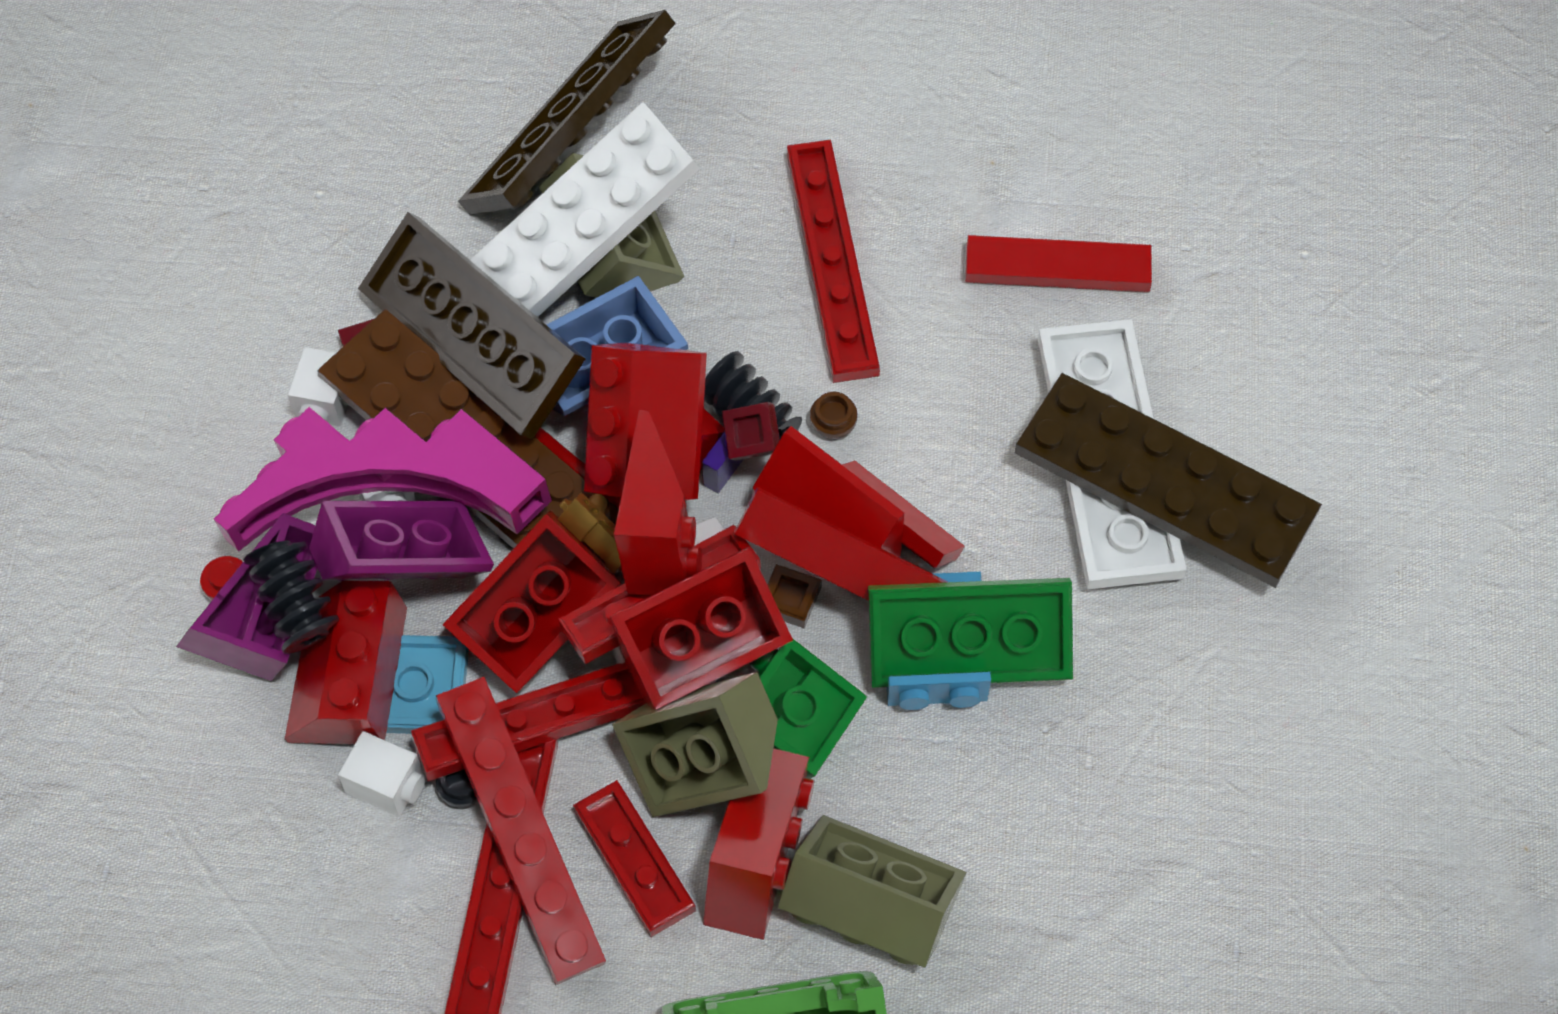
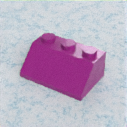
M322 501L309 546L322 580L465 578L491 572L494 565L466 506L457 501Z

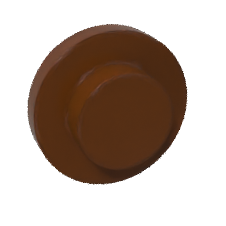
M835 391L827 392L813 403L810 410V422L814 430L820 435L828 438H840L849 434L856 426L857 408L853 401L845 394Z

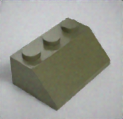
M572 153L539 186L541 193L543 194L584 155ZM653 211L577 281L584 295L598 298L637 276L641 278L649 291L678 283L685 277L656 211Z
M757 672L702 686L657 710L644 704L612 724L652 817L760 794L768 787L778 719Z
M822 815L794 855L778 908L791 913L796 920L809 925L819 924L840 933L845 940L851 943L870 945L889 953L894 960L907 965L916 964L925 968L938 945L967 872Z

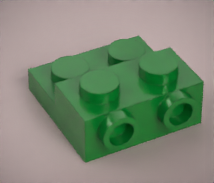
M793 639V641L753 660L750 666L758 673L778 719L773 748L809 757L806 778L811 779L816 776L868 696Z

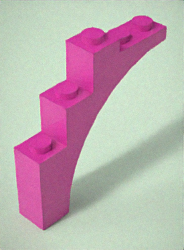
M308 407L300 416L287 421L281 428L279 435L273 439L281 457L265 465L258 473L256 480L240 495H235L228 499L222 506L220 513L213 519L225 540L239 552L272 527L282 513L292 516L306 508L321 504L322 501H330L339 497L377 491L419 492L452 499L488 514L516 534L530 523L552 500L545 478L462 409L452 419L441 422L434 429L431 438L425 442L386 408L375 418H370L363 422L357 429L355 436L349 441L313 409Z

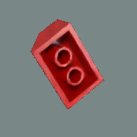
M634 343L592 345L584 492L615 497L622 496L639 410L650 412L684 494V499H698L707 353Z
M790 426L784 432L752 488V496L758 486L901 557L905 512L794 427Z
M552 510L531 529L442 624L515 693H518L568 640L561 630L558 619L617 588L621 583L605 566V563L584 541L580 542L558 520L559 517Z
M749 547L609 616L623 658L645 704L655 710L793 641Z
M341 581L319 596H329L332 601L320 611L321 615H338L339 621L328 630L330 634L324 640L301 650L284 738L287 743L355 744L362 731L383 740L386 738L407 606L391 581Z

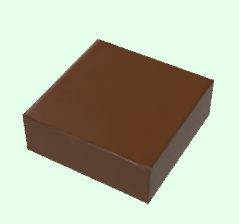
M776 564L768 581V588L784 621L805 629L822 588V580Z

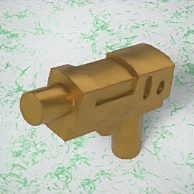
M582 492L573 501L564 499L559 504L564 512L558 520L580 542L584 541L606 562L605 566L613 574L622 571L614 538L616 525L604 515L607 499L601 494H593L588 499Z

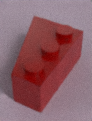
M773 748L767 789L760 794L729 801L709 861L703 925L764 940L777 890H783L790 867V859L786 858L788 849L795 850L799 841L803 819L797 818L799 809L808 810L813 794L815 780L806 778L809 757Z

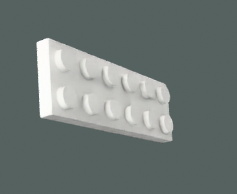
M642 102L479 251L471 261L538 317L700 170L701 167L654 112Z
M1132 319L1039 329L1038 343L1048 393L1060 374L1064 373L1153 418ZM1066 480L1087 589L1184 579L1187 569L1179 538Z

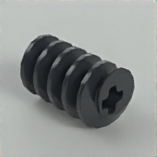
M739 351L731 352L724 356L707 374L705 378L704 401L708 405H713V411L719 417L723 418L722 411L769 402L775 405L779 439H781L784 432L790 426L794 427L797 431L799 430L802 417L796 416L787 420L792 413L793 407L788 402L777 405L780 400V393L775 389L765 392L768 387V381L763 376L753 379L756 374V368L752 364L741 366L744 362V356Z
M289 540L274 542L252 551L243 558L245 564L256 565L252 568L249 575L253 583L263 584L257 592L260 600L272 602L265 610L268 619L280 620L273 629L275 636L281 639L289 638L281 647L283 654L299 652L321 642L330 634L328 630L339 621L338 615H321L320 611L332 602L330 597L314 598L312 594L324 584L322 578H305V574L316 566L314 560L298 561L297 556L308 547L306 541L290 543Z

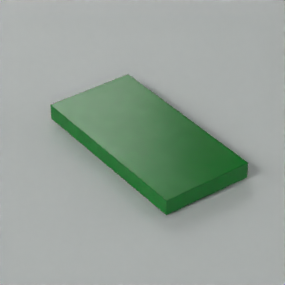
M1070 578L868 586L872 688L888 687L890 676L990 672L991 683L1073 680L1072 581Z

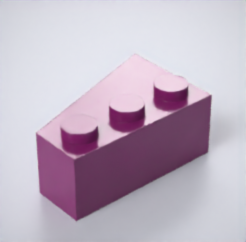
M282 513L252 551L279 541L289 540L290 543L306 541L308 547L297 556L298 561L314 560L309 546L315 525ZM243 562L188 629L176 647L272 681L287 664L290 654H283L281 647L289 638L281 639L275 636L273 629L280 620L268 619L265 610L272 602L260 600L257 592L263 584L253 583L249 575L252 568L256 565L251 566ZM317 565L305 574L306 579H314Z

